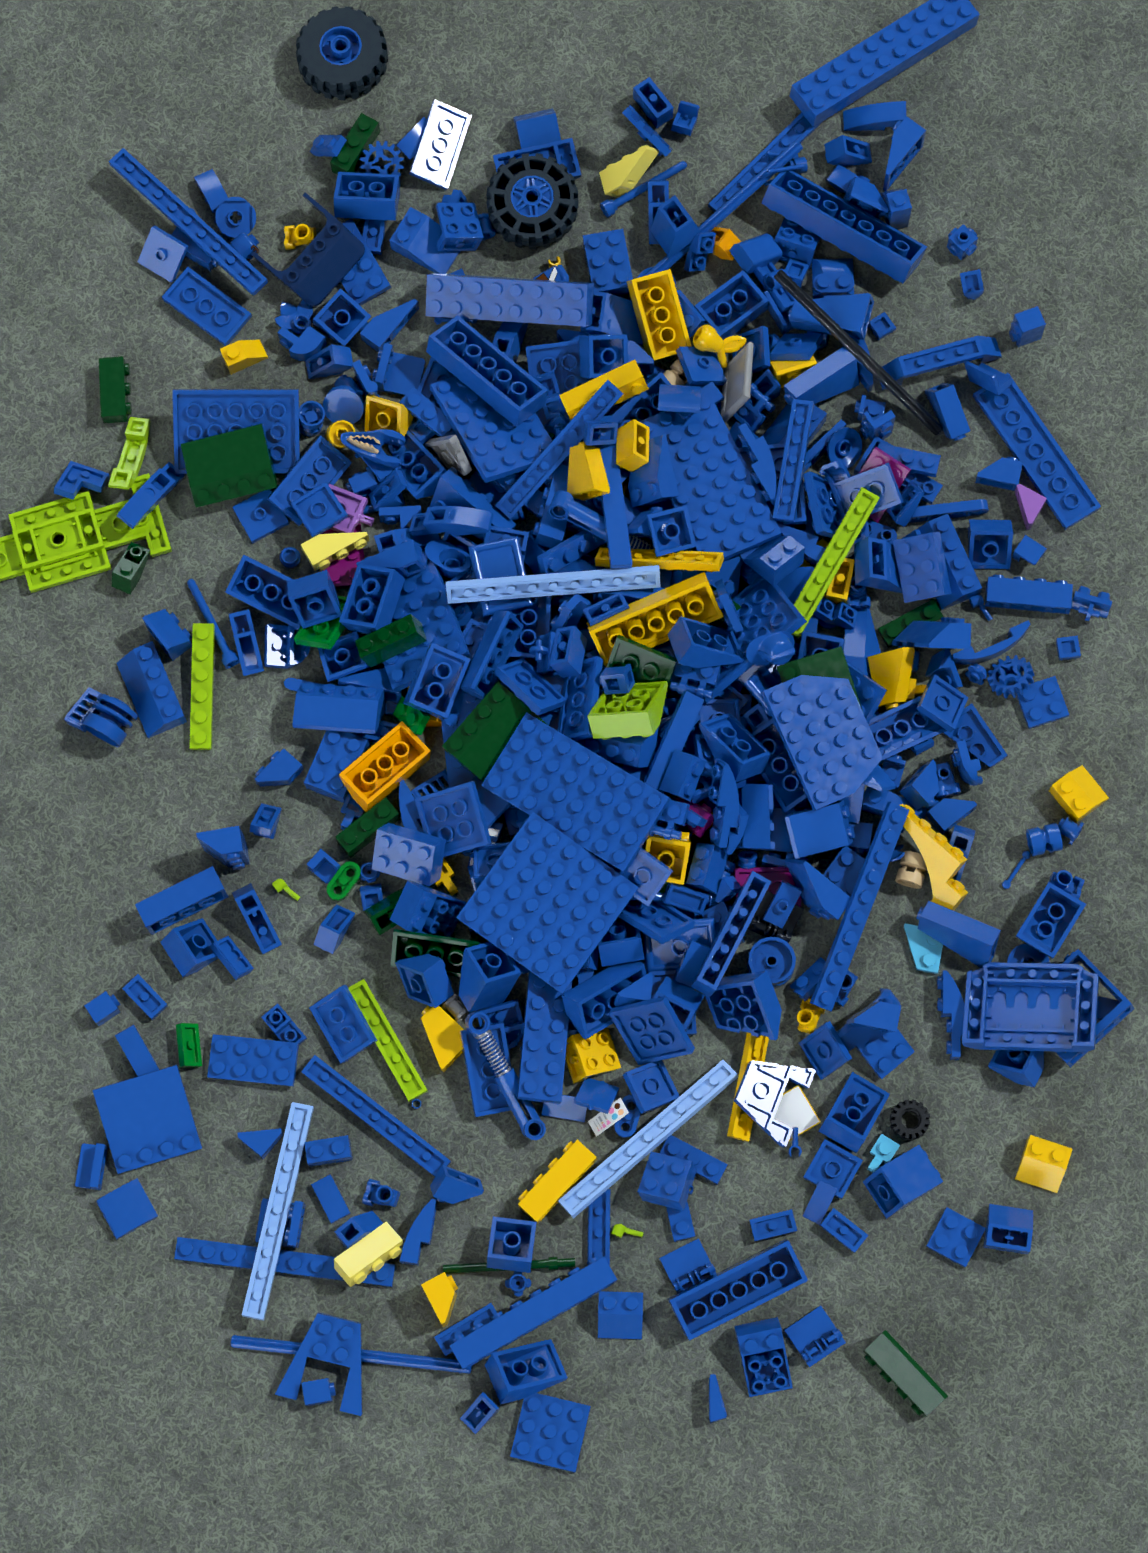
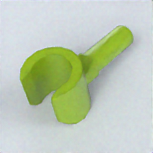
M277 879L272 883V886L278 893L284 889L296 901L300 899V896L292 891L283 879Z
M622 1224L614 1225L611 1234L618 1238H622L624 1233L643 1237V1232L632 1230Z

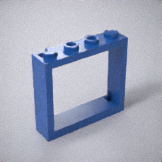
M1077 949L1070 955L1067 954L1062 964H1082L1090 973L1098 974L1099 982L1119 1002L1113 1010L1096 1024V1045L1135 1008L1091 961ZM1087 1052L1055 1053L1071 1068Z

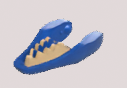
M379 429L341 434L340 439L344 446L370 461L393 468L401 466L400 459L388 455H380L381 447L384 444L403 446L405 444V437L399 432Z

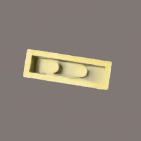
M386 1221L334 1258V1269L350 1287L360 1284L366 1279L368 1274L380 1270L386 1261L391 1258L395 1259L401 1254L403 1240Z

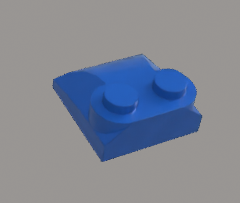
M853 258L812 260L813 299L823 298L828 295H854Z
M687 505L646 515L656 557L697 547Z

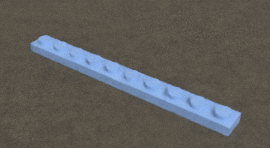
M659 565L446 582L448 604L661 587Z
M724 1060L720 1061L558 1200L559 1204L574 1219L651 1151L738 1078V1074Z
M291 1103L242 1311L243 1317L262 1321L265 1319L287 1225L289 1208L292 1203L305 1148L304 1142L307 1139L314 1107L310 1105Z

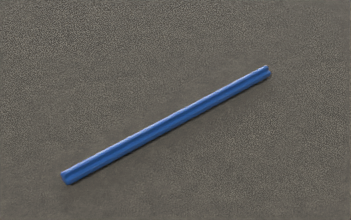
M794 141L704 221L698 227L701 232L712 231L775 174L768 173L769 169L783 167L803 149L802 145L798 141ZM691 243L671 258L666 255L644 276L668 270L688 252Z
M233 1335L231 1338V1347L295 1355L302 1344L300 1342ZM364 1349L361 1352V1362L467 1374L471 1373L472 1366L462 1370L459 1362L454 1359Z

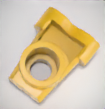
M299 224L296 227L295 225L285 226V249H296V246L309 245L317 236L316 228L308 227L306 224Z
M808 998L806 1001L802 1000L800 1005L802 1010L797 1014V1021L799 1022L797 1029L800 1032L811 1034L817 1027L821 1014L825 1013V1009L810 1004L811 999Z

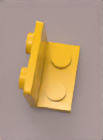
M604 1028L587 1039L582 1038L580 1033L567 1038L565 1060L573 1084L582 1082L592 1075L621 1068L608 1028Z

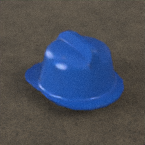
M433 540L425 547L427 558L438 566L440 573L446 578L453 579L472 566L470 554L449 542Z
M784 630L758 636L746 648L747 659L757 666L769 664L784 665L796 653L794 638L789 632Z

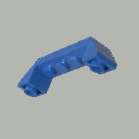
M974 336L897 357L882 366V368L899 385H902L903 379L979 358L981 363L1002 358L996 338ZM880 382L881 387H882V390L887 389V388Z

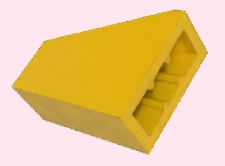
M579 442L578 445L570 447L567 492L572 494L575 499L584 501L610 493L600 448L586 445L584 442Z
M902 647L867 657L872 680L887 690L878 707H886V710H891L898 707V704L906 702L915 653L914 647Z
M427 1006L421 1013L423 1015L421 1020L440 1069L445 1072L463 1053L460 1030L464 1029L440 1006L436 1008Z

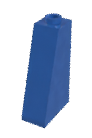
M863 293L812 299L851 338L865 339L874 305L871 294ZM794 301L793 308H790L788 312V320L794 329L832 335L798 301Z
M843 346L785 384V401L790 406L793 399L814 401V404L857 387L859 385L857 359Z
M929 900L925 908H920L916 918L919 920L918 929L980 968L984 964L992 962L1001 930Z

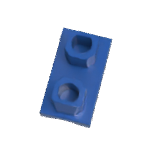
M1080 586L1078 591H1075L1071 609L1086 614L1085 621H1089L1091 616L1107 618L1112 605L1110 594L1099 592L1098 596L1095 597L1090 595L1089 588Z
M550 631L546 635L537 636L536 646L529 648V653L535 655V661L537 662L536 673L555 672L549 665L555 632Z

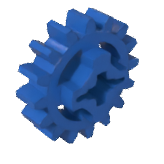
M376 141V147L369 144L370 151L363 150L366 157H361L360 160L364 161L365 164L360 166V168L366 169L365 173H373L371 169H376L380 174H389L388 169L390 166L396 164L391 174L399 175V177L402 175L398 170L404 169V166L400 164L404 158L398 156L401 150H394L395 144L389 147L388 141H385L383 145H381L380 141ZM384 149L390 151L394 157L390 158L387 156ZM376 151L375 159L369 162L371 154ZM380 157L383 160L391 161L384 165L385 169H382V166L373 164L379 162Z
M1017 655L1013 659L1006 656L1005 661L998 659L999 664H992L993 670L988 671L989 677L987 680L992 692L995 691L997 696L1003 693L1004 698H1007L1009 694H1012V697L1015 698L1018 692L1023 695V689L1029 690V683H1034L1033 676L1035 675L1030 662H1026L1024 657L1019 660Z

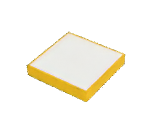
M799 1085L783 1093L774 1120L790 1128L798 1127V1136L821 1123ZM793 1131L791 1133L789 1141L793 1140Z

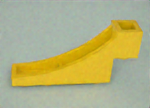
M901 804L900 806L909 809L903 827L911 835L919 848L930 876L933 893L931 902L954 911L968 892L961 882L952 878L968 859L963 856L964 853L959 848L952 847L944 835L936 833L931 828L929 822L914 814L915 811L910 806Z

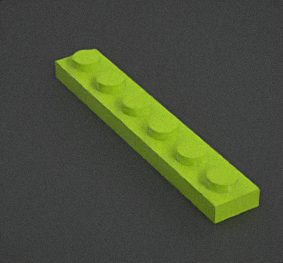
M193 623L190 712L191 750H212L214 623Z
M362 979L348 987L378 1040L375 1043L407 1100L410 1102L428 1092L366 981Z

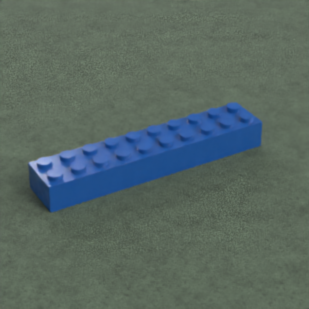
M929 0L794 83L791 87L790 98L814 127L975 27L980 14L969 0Z

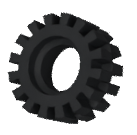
M908 1099L894 1107L890 1117V1127L894 1130V1134L900 1136L901 1139H907V1141L916 1140L927 1131L930 1125V1114H928V1109L921 1102L918 1103L913 1099L909 1101ZM906 1112L915 1113L918 1117L917 1126L914 1128L905 1127L901 1121L902 1115Z

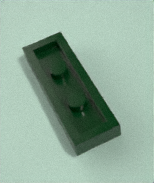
M933 599L878 628V631L889 648L893 646L892 641L913 621H940L941 617L944 616Z

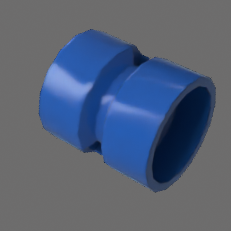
M306 401L299 408L300 433L304 436H316L322 430L325 411L318 402Z
M1057 823L1044 825L1043 829L1039 827L1026 829V839L1032 856L1045 854L1046 850L1051 853L1063 849L1061 833Z

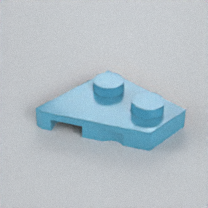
M905 923L904 931L916 970L938 974L943 944L920 931L918 926Z

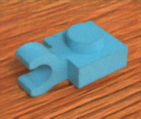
M881 1134L870 1151V1154L875 1157L867 1170L874 1173L882 1162H890L900 1145Z

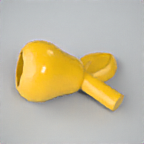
M710 325L699 327L693 337V345L696 349L717 353L722 368L728 366L725 353L736 352L746 343V338L738 335L730 336L723 340L715 328Z

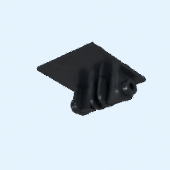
M766 891L747 929L764 937H778L789 943L792 938L791 933L804 908L795 904L784 927L780 928L763 920V916L775 895Z

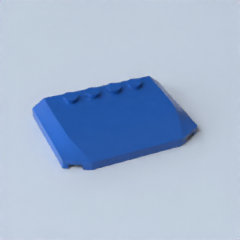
M989 962L978 970L968 971L962 1045L979 1050L1088 1052L1095 1050L1099 989L1098 974H1092L1078 964Z

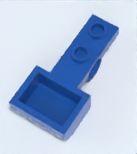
M765 233L734 244L729 250L734 259L746 274L754 272L765 290L769 292L781 313L793 308L794 301L797 300L774 279V275L779 270H783L788 276L789 274L785 269L777 270L774 266L783 253L773 237Z
M875 436L854 469V474H859L875 447L878 448L879 443L891 444ZM909 473L899 490L903 491L909 482L914 479L924 491L921 499L932 505L943 485L928 476Z

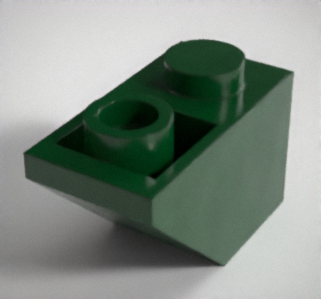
M131 542L112 571V587L131 595L142 576L150 550Z

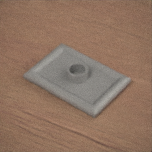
M752 342L747 343L723 370L727 382L722 385L724 400L721 402L720 414L725 423L750 399L754 346Z

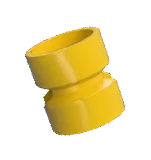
M336 421L326 429L325 439L336 449L345 448L346 446L342 444L340 439L341 434L355 432V428L348 421Z

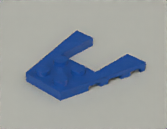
M318 1312L275 1395L294 1400L298 1399L307 1358L310 1357L350 1367L340 1411L362 1416L361 1323Z

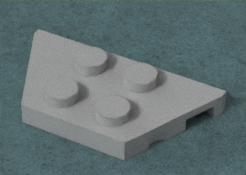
M456 435L429 439L423 444L426 449L428 447L432 448L436 454L435 458L447 471L452 466L458 471L457 474L459 476L466 475L472 471L470 462Z

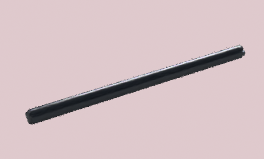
M779 270L774 275V279L934 435H938L943 430V427L783 270Z

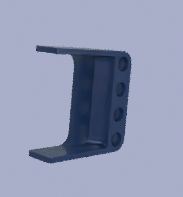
M305 192L302 196L306 201L327 218L325 227L289 268L284 271H277L254 251L251 255L306 304L315 307L325 300L362 258L365 248L354 234Z

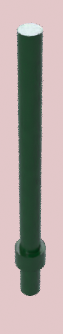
M548 1257L545 1260H532L531 1269L549 1268V1270H558V1268L575 1267V1258L558 1259L557 1257ZM487 1263L443 1265V1272L446 1274L506 1271L487 1268Z

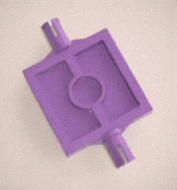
M329 484V487L349 516L330 529L339 533H353L355 527L360 522L371 527L374 518L363 514L368 502L367 498Z

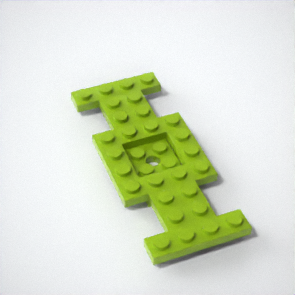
M149 473L137 476L131 486L133 495L150 478ZM89 491L77 494L74 500L63 498L8 514L13 534L0 537V582L25 575L31 593L112 570L106 550L143 539L147 540L152 557L172 552L159 504L134 529L117 517L119 511L129 500L94 509ZM56 535L64 536V541L61 544L53 542Z

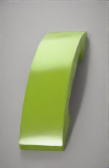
M129 418L125 431L126 441L118 466L113 468L108 484L110 488L129 490L135 482L146 452L150 419Z

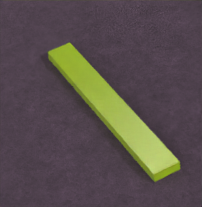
M863 487L858 492L794 603L796 609L807 621L791 634L797 639L800 638L880 498Z

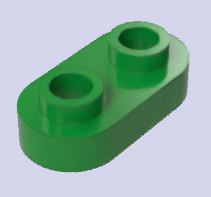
M349 861L339 868L327 885V894L330 899L342 901L348 896L361 877V870L358 864ZM349 870L355 872L352 877L347 876ZM339 887L342 889V892L340 894L334 893V890Z

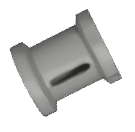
M456 994L451 996L442 1006L444 1010L447 1009L457 1023L469 1014L467 1009L458 1000Z

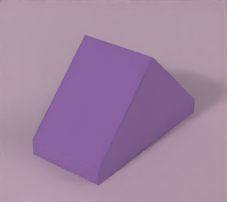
M1019 484L1014 492L1026 530H1028L1034 524L1047 498Z

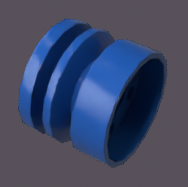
M101 693L97 697L100 703L95 702L93 704V707L99 714L89 712L81 725L97 738L115 747H120L127 736L120 727L132 728L133 724L129 720L136 721L138 715L121 700Z

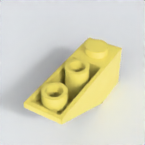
M648 145L641 146L636 152L623 156L622 160L607 165L606 169L599 172L605 195L618 198L631 191L653 162L659 150Z
M367 532L318 534L302 543L301 547L314 571H317L318 569H326L336 559H344L354 549H362L370 540Z

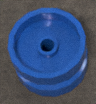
M766 937L753 945L748 956L747 969L749 973L767 970L775 989L783 986L790 980L795 969L796 956L793 948L787 941L778 937ZM771 959L772 962L775 963V964H774V965H770V964L768 963V960Z

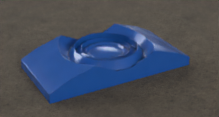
M572 138L493 155L496 172L500 165L508 164V159L514 156L518 159L522 157L521 154L529 153V156H535L536 153L543 154L544 158L553 157L556 159V163L559 165L563 164L567 168V172L572 174L574 180L582 177ZM557 176L552 177L555 181L560 180ZM504 182L500 186L502 190L506 189Z

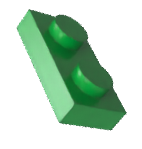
M401 696L393 715L400 721H403L412 732L422 735L430 716L427 713L403 704L405 696Z
M177 1024L176 1034L180 1067H201L202 1058L198 1024Z

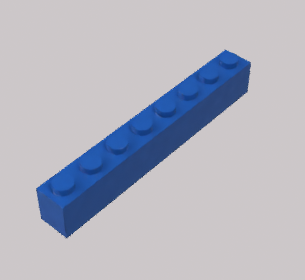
M596 1256L586 1262L588 1264L587 1267L581 1270L579 1267L567 1273L569 1277L562 1281L560 1278L548 1284L550 1288L542 1292L539 1289L529 1295L530 1299L522 1303L520 1300L510 1306L511 1310L503 1314L501 1311L490 1317L492 1321L486 1325L479 1323L471 1328L472 1333L467 1336L460 1334L453 1338V1344L449 1346L462 1370L469 1368L493 1352L502 1349L599 1293V1291L616 1283L617 1278L605 1257L599 1259Z

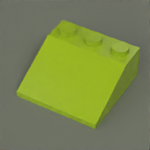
M667 681L635 683L629 693L605 695L603 691L587 715L593 739L602 738L607 740L612 737L630 738L632 736L649 737L654 735L661 722L668 688Z

